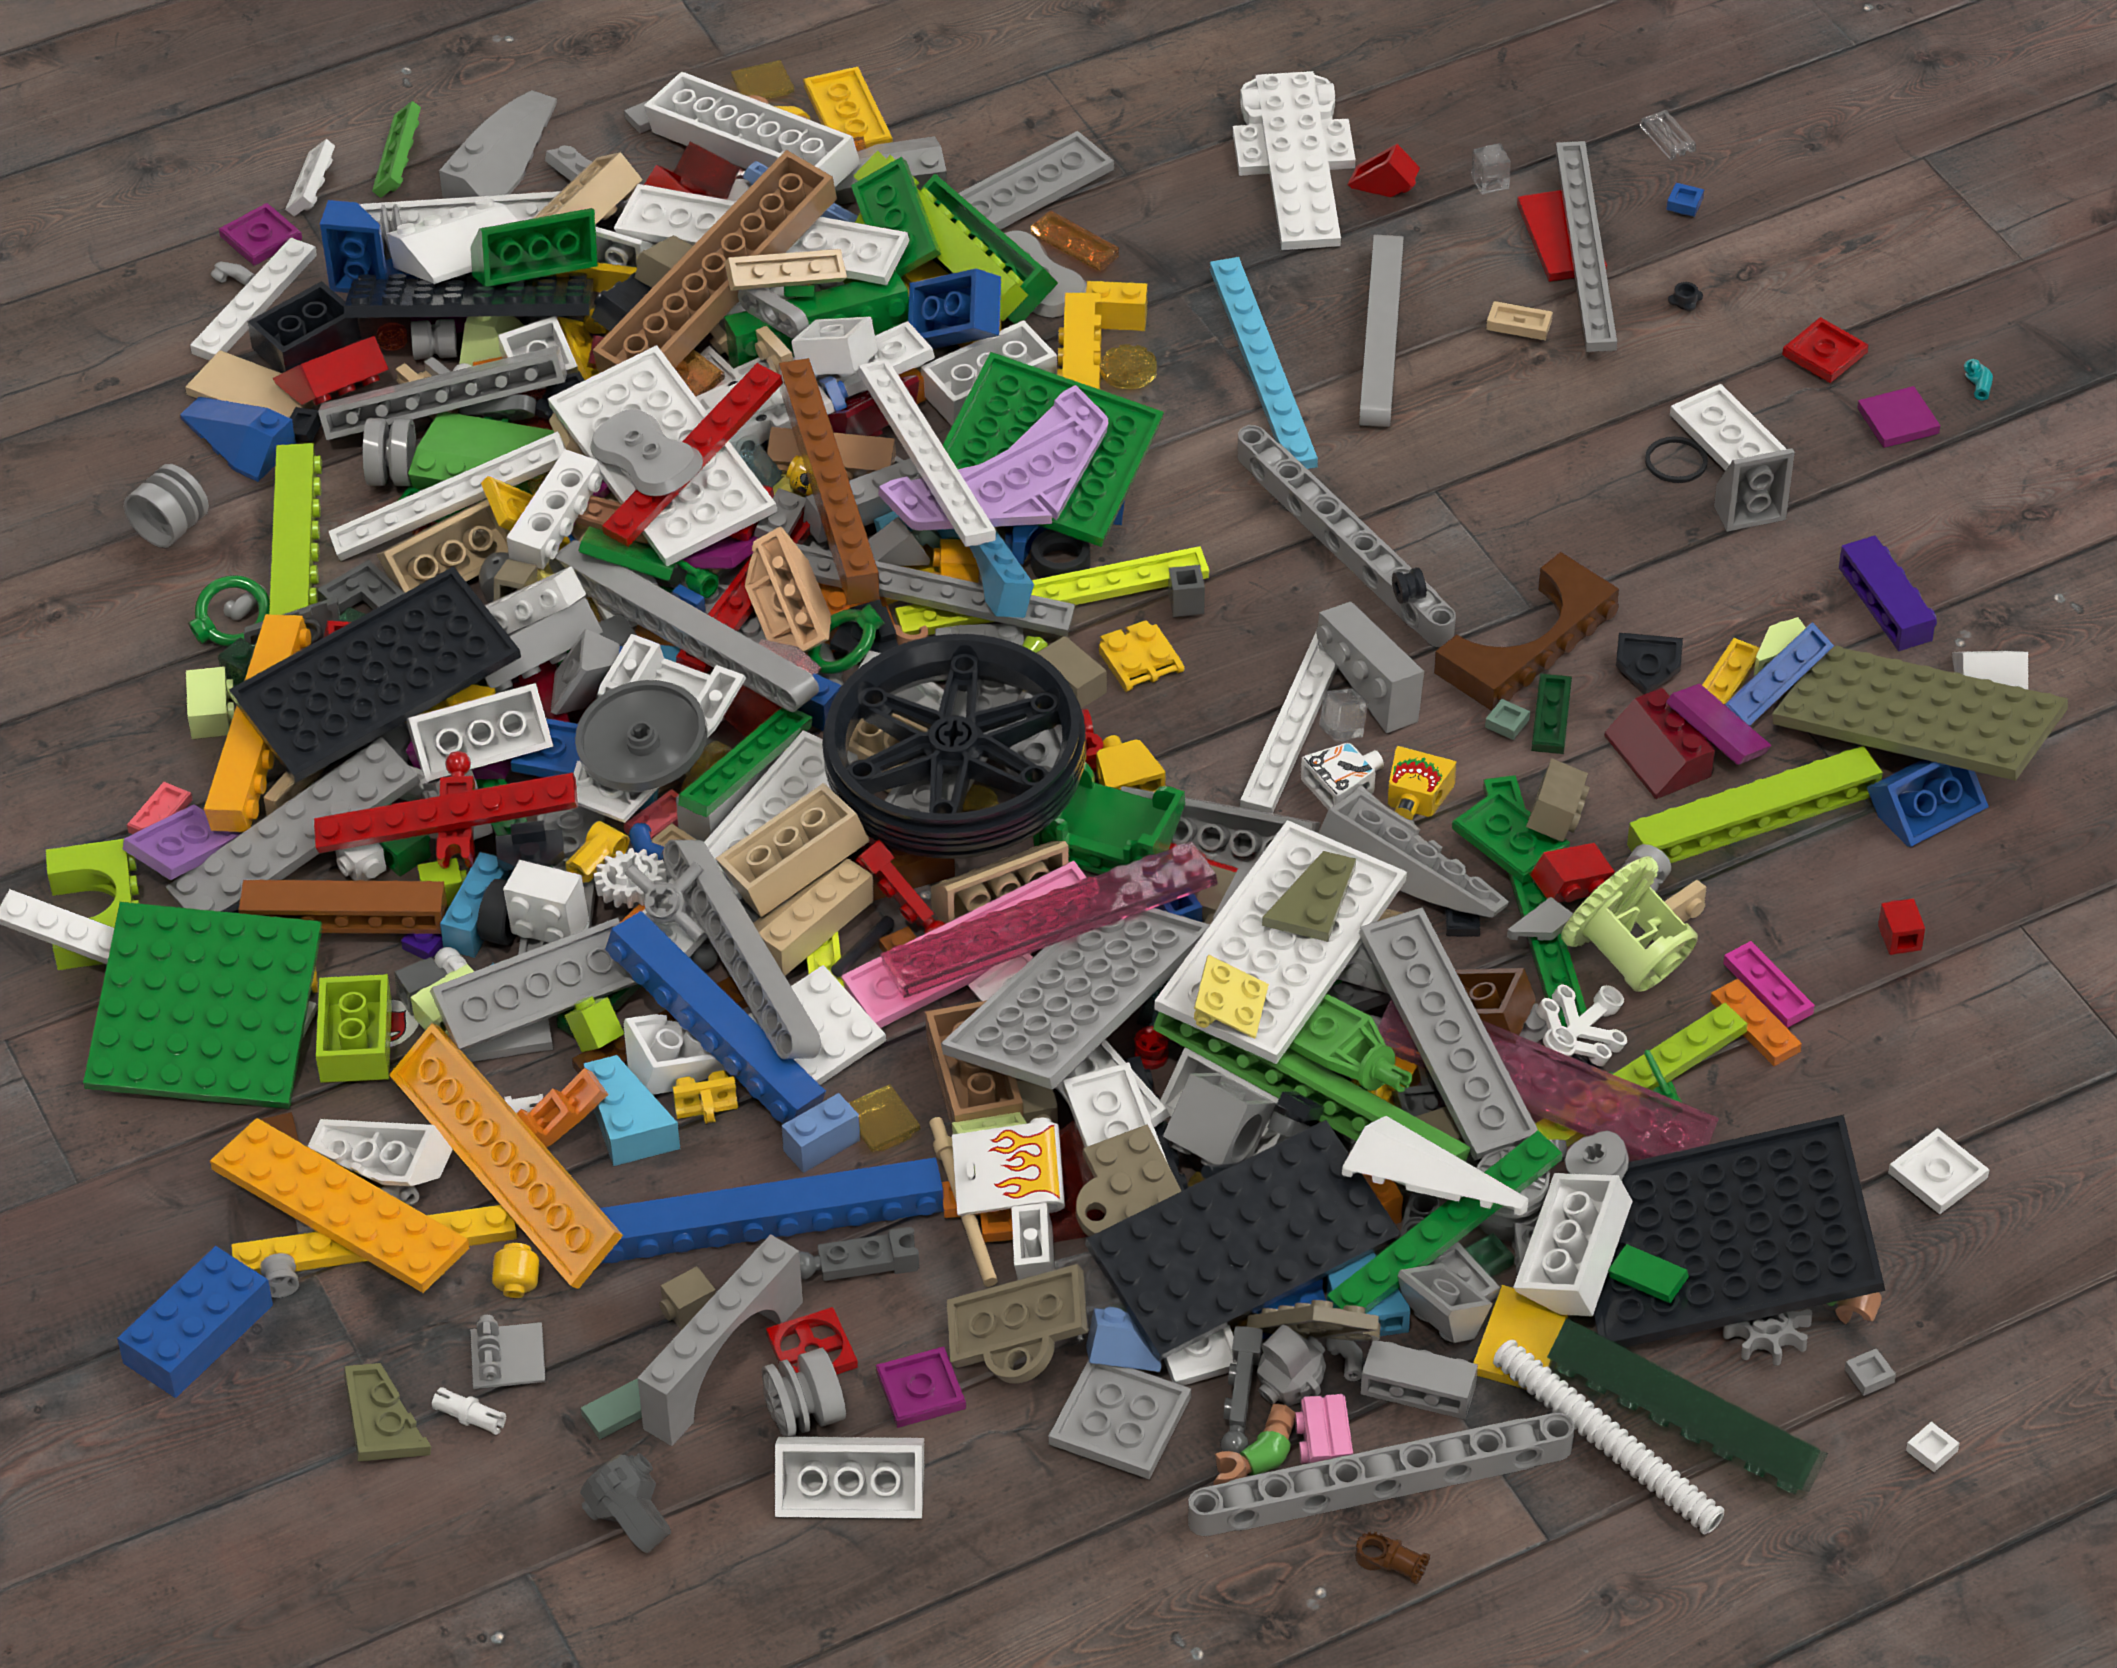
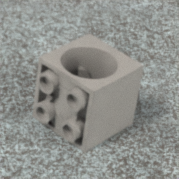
M1219 1072L1190 1073L1163 1137L1173 1142L1172 1147L1188 1155L1194 1153L1202 1157L1201 1163L1204 1165L1240 1163L1254 1155L1276 1103Z

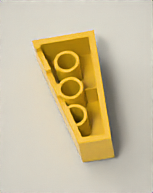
M1065 293L1064 327H1059V346H1063V348H1058V366H1063V369H1057V375L1100 389L1101 293Z

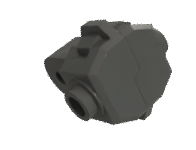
M640 1453L635 1457L633 1455L619 1454L607 1461L586 1480L580 1491V1494L585 1499L581 1505L583 1510L593 1520L599 1518L613 1522L618 1521L632 1542L643 1552L649 1553L671 1534L669 1525L651 1501L656 1482L649 1474L653 1467Z

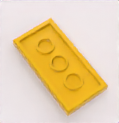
M859 67L803 79L804 88L821 124L853 136L857 152L877 144L893 142L890 131Z

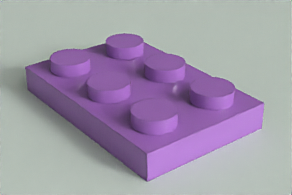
M193 804L124 838L123 850L162 876L172 880L202 865L210 855L241 834L230 831H211L205 811Z

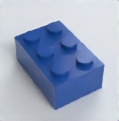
M976 268L912 282L909 286L908 322L933 349L999 336L1001 276Z

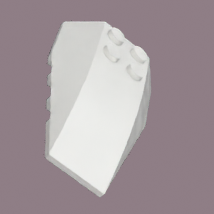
M631 634L600 684L598 697L615 687L634 681L660 680L676 684L690 692L700 703L707 723L708 738L716 730L746 677L743 674L718 665L715 666L709 675L670 661L663 657L660 644ZM577 761L573 773L576 778L578 806L623 823L658 789L621 791L606 787L595 781L585 771L580 761Z

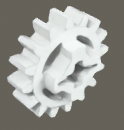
M629 848L628 854H623L618 850L616 851L615 858L604 857L605 864H597V872L594 873L597 895L603 896L605 903L614 900L615 907H619L622 903H627L628 908H632L635 902H639L640 905L644 906L646 894L625 875V871L633 864L654 884L668 883L664 861L658 860L656 853L647 856L646 849H642L639 853H634V849Z

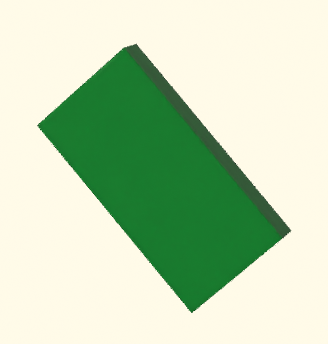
M1626 1244L1608 1269L1610 1278L1668 1303L1672 1302L1689 1277L1687 1269Z

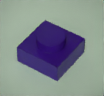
M407 934L401 940L403 950L422 959L430 957L433 959L436 953L443 948L442 934Z

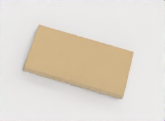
M221 350L215 354L185 387L187 395L194 398L205 397L266 407L289 418L295 407L311 409L314 406L313 401L301 405L275 384L273 377L282 373Z

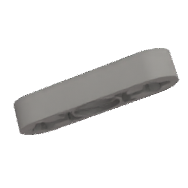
M765 288L738 291L739 302L748 313L790 338H795L809 326L808 319L801 309Z

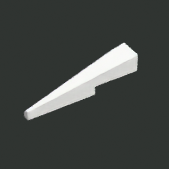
M1384 1116L1365 1126L1342 1166V1175L1352 1177L1356 1172L1371 1175L1374 1183L1383 1184L1385 1179H1389L1406 1186V1190L1458 1202L1463 1196L1480 1200L1481 1207L1490 1209L1493 1203L1514 1210L1516 1215L1526 1213L1528 1208L1527 1197L1388 1116Z

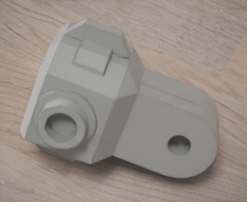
M1281 1325L1262 1345L1263 1354L1257 1369V1375L1261 1384L1258 1391L1271 1404L1279 1401L1286 1406L1300 1403L1304 1397H1309L1310 1395L1318 1396L1321 1393L1319 1385L1322 1383L1326 1369L1323 1357L1325 1348L1313 1336L1304 1339L1288 1326Z

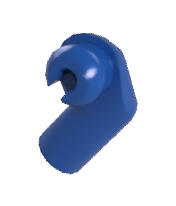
M646 823L634 824L629 832L634 852L639 853L642 849H646L647 856L656 853L658 860L664 861V846L652 842L649 825Z

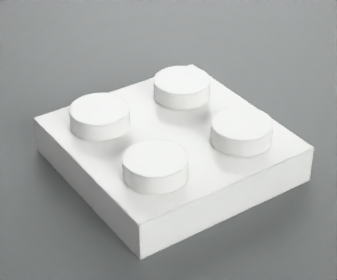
M1937 1128L1889 1165L1888 1173L1938 1214H1941L1988 1178L1989 1169Z

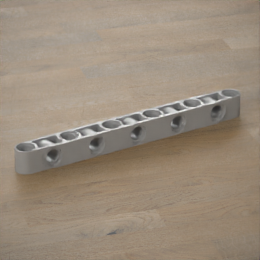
M1247 425L1239 430L1238 460L1268 492L1429 644L1441 647L1454 637L1455 611L1427 582L1426 598L1417 599L1413 597L1409 598L1408 602L1400 604L1393 591L1392 574L1400 571L1402 573H1409L1412 568L1264 429L1256 425Z
M1551 1413L1528 1419H1516L1243 1477L1227 1483L1200 1488L1190 1494L1188 1499V1526L1192 1532L1200 1536H1211L1234 1530H1246L1561 1461L1571 1454L1574 1422L1570 1417L1562 1413Z

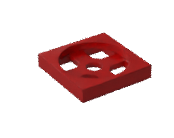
M833 1307L766 1328V1336L778 1363L786 1359L791 1365L797 1363L798 1355L806 1353L805 1348L807 1346L816 1345L818 1348H823L827 1353L842 1349L838 1358L832 1362L836 1374L858 1368V1360ZM826 1325L833 1329L835 1335L819 1339L814 1337L811 1328ZM797 1334L800 1341L798 1347L782 1352L781 1343L784 1337ZM792 1365V1367L794 1368L795 1372L797 1373V1372H798V1367Z

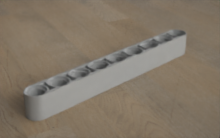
M1374 234L1359 426L1390 427L1404 236Z
M669 840L665 844L663 858L675 882L694 861L704 869L683 894L778 1056L782 1059L815 1058L821 1049V1039L816 1027L706 844L702 840Z

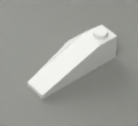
M653 1014L626 1018L624 1020L628 1068L652 1095L673 1092L672 1087L676 1086L678 1078L690 1076L697 1083L707 1079L712 1072L722 1070L726 1072L724 1066L711 1053L705 1051L700 1042L689 1031L683 1029L676 1021H667V1015Z
M320 1119L308 1145L310 1149L329 1160L382 1185L414 1186L440 1178L453 1150L435 1125Z

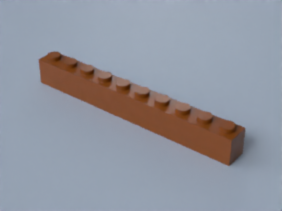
M806 358L779 363V374L782 375L783 384L780 386V392L800 455L803 459L804 468L847 604L879 600V572L810 359Z

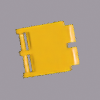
M1145 620L1127 626L1126 635L1119 629L1100 636L1102 640L1099 644V654L1125 692L1132 690L1134 685L1149 680L1151 683L1158 681L1160 676L1174 671L1176 673L1184 672L1183 662L1157 624L1151 625ZM1170 664L1172 665V666H1169V667H1166V668H1163V669H1161V670L1156 671V669H1158V668H1161V667H1164V666H1167V665H1170ZM1144 673L1146 674V675H1144V676H1141V677H1138V678H1135V679L1130 680V678L1139 676V675L1144 674Z

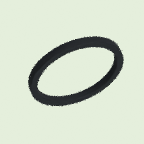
M1672 436L1653 442L1646 451L1645 463L1648 470L1657 478L1672 483H1685L1699 478L1705 472L1708 457L1706 451L1697 442L1684 437ZM1682 443L1696 449L1702 456L1703 464L1693 474L1680 477L1670 476L1661 473L1652 465L1650 455L1661 445Z

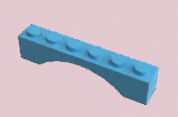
M955 529L937 530L942 539H960ZM996 531L995 541L977 546H969L980 570L985 602L995 616L1025 618L1034 583Z

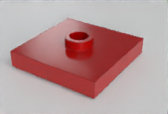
M1820 317L1783 347L1782 355L1831 383L1867 354L1869 345Z

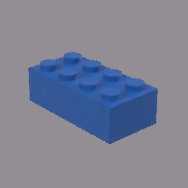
M215 1246L117 1338L123 1364L174 1398H177L273 1306L268 1279Z

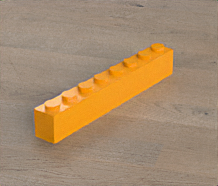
M265 615L245 680L311 645V631L306 628L303 616ZM236 706L204 807L211 831L245 832L251 828L253 819L258 817L260 795L266 791L268 770L272 769L274 765L273 752L238 706Z

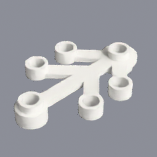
M1559 985L1552 994V999L1544 998L1536 1008L1537 1015L1547 1023L1548 1031L1543 1036V1043L1547 1051L1558 1058H1570L1573 1053L1588 1056L1593 1064L1604 1066L1612 1056L1611 1051L1617 1053L1623 1049L1627 1043V1037L1617 1029L1605 1030L1591 1026L1602 1016L1608 1017L1616 1014L1624 1003L1623 995L1612 986H1602L1594 997L1593 1006L1579 1017L1574 1001L1576 997L1575 992L1566 985ZM1559 1006L1562 1007L1567 1028L1561 1026L1558 1017ZM1580 1037L1594 1041L1604 1042V1044L1595 1043L1593 1045L1577 1041V1038Z

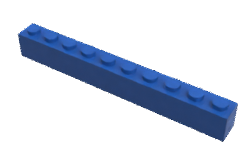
M935 1157L600 1208L623 1234L622 1238L600 1264L617 1263L622 1260L642 1257L650 1258L655 1255L675 1252L683 1253L708 1247H722L727 1244L747 1241L755 1242L760 1239H766L770 1234L774 1237H788L806 1232L826 1231L839 1227L860 1226L865 1223L885 1220L894 1221L899 1218L944 1212L943 1187L937 1159Z

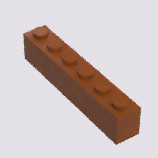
M243 880L239 904L240 914L321 921L322 933L441 934L440 923L447 910L444 881Z

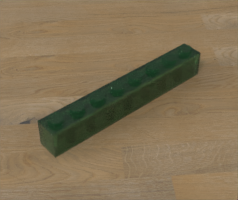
M1565 1320L1547 1358L1557 1362L1554 1367L1557 1371L1571 1378H1574L1576 1373L1588 1379L1585 1385L1605 1395L1608 1389L1618 1394L1617 1402L1634 1411L1637 1410L1638 1406L1650 1411L1649 1419L1667 1428L1670 1422L1681 1427L1680 1435L1697 1444H1700L1702 1439L1714 1445L1712 1452L1730 1461L1733 1456L1746 1461L1743 1468L1762 1478L1766 1472L1778 1478L1776 1485L1796 1495L1798 1489L1805 1492L1810 1491L1828 1455L1827 1452L1575 1321Z

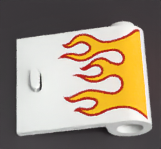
M1035 1118L1028 1124L952 1135L958 1216L1012 1209L1011 1207L1039 1203H1047L1049 1213L1060 1211L1065 1207L1059 1126L1051 1122L1049 1118Z

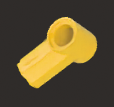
M602 821L596 822L587 833L585 843L565 863L566 871L581 875L582 882L589 883L594 878V873L597 872V864H605L604 857L615 858L616 851L618 850L623 854L626 853L630 842L629 836Z

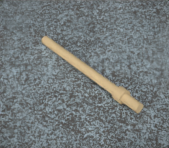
M935 1117L929 1122L935 1139L933 1147L937 1158L942 1160L956 1201L952 1137L948 1136L942 1118ZM975 1214L961 1216L983 1283L986 1287H991L997 1283V1277Z

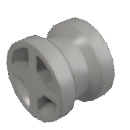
M283 1253L273 1254L261 1262V1274L269 1281L272 1297H286L298 1289L299 1281L298 1275L295 1273V1260L291 1255Z

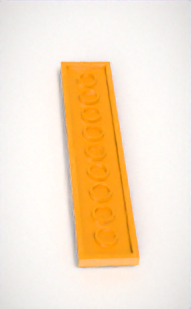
M431 1023L389 1076L432 1125H435L451 1148L569 1285L579 1289L622 1238L623 1234L465 1054L457 1048L443 1029Z

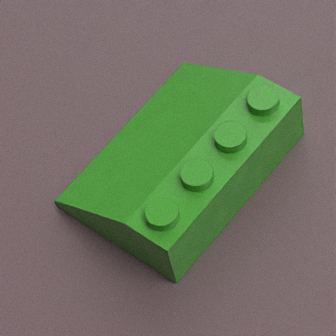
M440 412L417 446L408 476L413 488L424 490L555 432L554 430L450 412ZM545 473L513 487L535 495L543 482Z

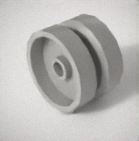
M367 418L363 437V469L368 486H385L389 479V474L395 486H412L408 472L416 451V433L413 419L395 418L389 429L385 419Z

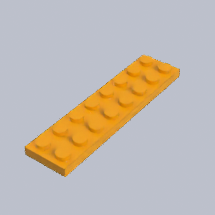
M258 1118L250 1123L210 1160L211 1169L422 1293L470 1249L467 1238Z

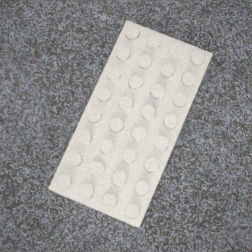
M657 345L548 398L550 408L585 456L593 459L596 458L591 453L590 445L595 431L606 420L622 411L636 409L653 416L658 421L663 434L667 438L681 442L708 415L707 411ZM728 441L649 524L642 534L663 563L669 566L776 513L777 506ZM599 461L600 474L604 482L622 505L636 490L629 473L619 466Z
M1287 820L1156 998L1155 1010L1277 1064L1363 941L1359 935L1360 927L1379 920L1406 882L1407 872ZM1323 851L1356 858V868L1328 942L1262 926V917ZM1208 954L1269 984L1255 1039L1217 1020L1206 1028L1197 1026L1194 1019V1012L1196 1011L1194 1005Z

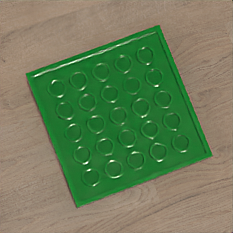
M990 352L943 443L944 449L957 469L979 465L1007 451L1054 406V400L1063 391L1076 385L1107 416V432L1057 521L1052 518V524L1037 525L1102 547L1158 431L1164 412Z
M120 902L83 1081L84 1088L290 1109L322 933L321 921Z

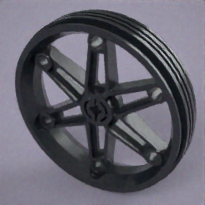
M946 634L916 639L893 647L869 660L847 679L834 697L826 719L822 741L825 773L829 787L857 813L867 836L876 841L880 840L885 846L901 852L942 859L976 857L1010 848L1039 833L1053 822L1069 804L1080 782L1086 761L1084 716L1070 684L1062 673L1041 655L1024 646L996 637L975 634ZM979 679L1006 684L1034 697L978 711ZM947 680L939 711L895 696V694L921 684ZM958 690L967 691L966 717L952 715ZM895 713L929 729V731L920 732L893 718L891 715ZM861 719H864L868 724L875 725L900 741L864 760H857L849 765L847 759L849 742L853 731ZM1011 724V725H1009V726H1006V727H1004V728L998 729V730L993 731V732H991V733L983 734V733H985V732H988V731L997 729V728H999V727H1002V726ZM1059 725L1062 734L1061 748L1050 772L1009 748L1044 730H1050ZM920 756H926V757H923V758L914 760V761H912V762H909V763L900 765V764H902V763H905V762L910 761V760H912V759L918 758V757H920ZM981 757L989 758L1019 775L1015 777L980 761ZM943 773L957 774L951 801L942 800ZM931 779L929 813L902 808L874 795L877 792ZM970 779L1017 796L989 808L962 813Z

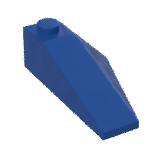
M198 397L180 414L181 420L200 438H205L212 445V450L217 455L221 454L227 460L228 466L231 469L257 482L276 466V445L296 444L292 419L266 407Z

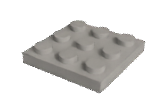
M1088 1360L1049 1434V1445L1150 1479L1191 1398V1388L1133 1368L1089 1363Z

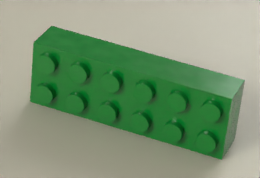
M934 174L920 191L925 187L937 199L933 203L936 207L942 203L954 215L951 219L954 224L960 220L971 231L968 235L971 240L977 237L989 248L985 254L990 257L994 253L1006 265L1003 269L1006 274L1012 270L1024 282L1020 287L1028 296L1007 318L1013 324L1025 320L1054 289L1058 282L1043 266L938 175Z
M897 271L893 272L887 285L859 280L817 291L813 297H795L786 300L804 312L809 325L819 319L871 317L876 336L908 321L909 293ZM747 311L724 316L729 363L733 369L759 358L755 349V343L758 342L756 330L765 326L781 340L795 358L792 346L794 338L783 334Z

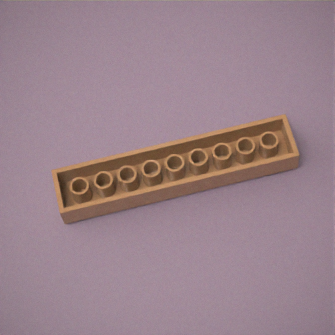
M786 150L593 349L598 372L601 373L656 345L675 369L739 302V290L730 291L724 262L730 257L786 253L837 200L833 176Z

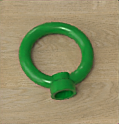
M230 575L212 581L199 594L195 605V619L188 622L195 638L200 644L211 640L218 645L226 647L244 646V632L226 634L216 629L208 616V605L211 599L222 590L228 588L246 590L254 596L258 603L259 614L254 623L256 624L264 621L266 614L269 615L270 599L266 591L257 582L244 576Z
M870 604L862 610L846 609L831 615L830 632L841 624L853 621L857 622L863 629L862 638L850 654L837 661L829 662L822 659L820 654L822 644L808 651L809 662L815 670L823 674L842 673L857 665L867 655L873 645L876 630L885 624Z

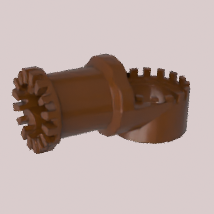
M1370 1531L1368 1534L1364 1533L1362 1537L1358 1538L1355 1558L1357 1563L1364 1569L1378 1570L1382 1568L1386 1571L1393 1569L1411 1578V1583L1417 1584L1424 1575L1422 1569L1426 1571L1424 1566L1429 1564L1430 1554H1419L1402 1546V1541L1398 1539L1392 1540L1381 1533L1378 1535L1375 1531L1371 1534ZM1368 1545H1373L1380 1548L1382 1554L1378 1557H1369L1364 1554L1362 1549Z

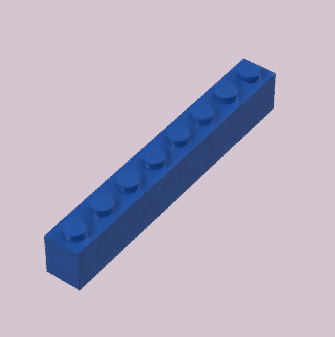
M642 911L611 929L605 948L610 957L615 962H618L632 976L636 983L642 985L655 998L656 1002L678 1021L683 1029L689 1031L700 1042L703 1049L711 1053L730 1075H733L746 1087L749 1094L757 1098L777 1121L785 1124L822 1103L826 1090L794 1059L780 1058L763 1029Z

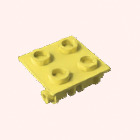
M1208 954L1194 1005L1196 1010L1194 1012V1019L1197 1026L1206 1028L1217 1020L1255 1039L1269 984Z

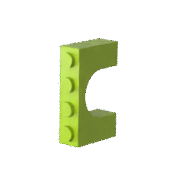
M124 839L46 849L47 874L52 896L84 891H99L109 894L114 898L113 903L105 911L89 919L114 928L119 903H139V900H134L133 896L139 895L137 876L131 875V871H137L136 858L123 850ZM52 944L58 970L105 964Z

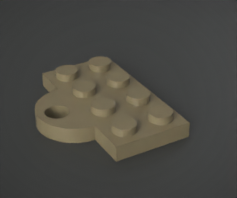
M1148 1124L1083 1148V1156L1094 1179L1086 1183L1078 1195L1076 1204L1077 1221L1081 1229L1090 1237L1181 1192ZM1098 1209L1105 1214V1217L1100 1221H1092L1087 1218L1086 1213L1089 1210Z
M1075 1264L948 1299L950 1363L955 1368H960L985 1361L987 1367L995 1376L1007 1383H1023L1038 1376L1049 1364L1054 1353L1056 1341L1088 1333L1082 1268ZM1027 1357V1361L1022 1368L1013 1370V1365L1017 1359Z
M1312 1300L1311 1304L1295 1303V1307L1281 1305L1278 1306V1309L1263 1308L1262 1314L1248 1316L1247 1327L1263 1330V1333L1273 1334L1281 1325H1286L1304 1339L1313 1336L1315 1339L1377 1341L1380 1339L1381 1324L1378 1323L1379 1316L1365 1314L1366 1308L1348 1305L1344 1306V1309L1333 1308V1302Z

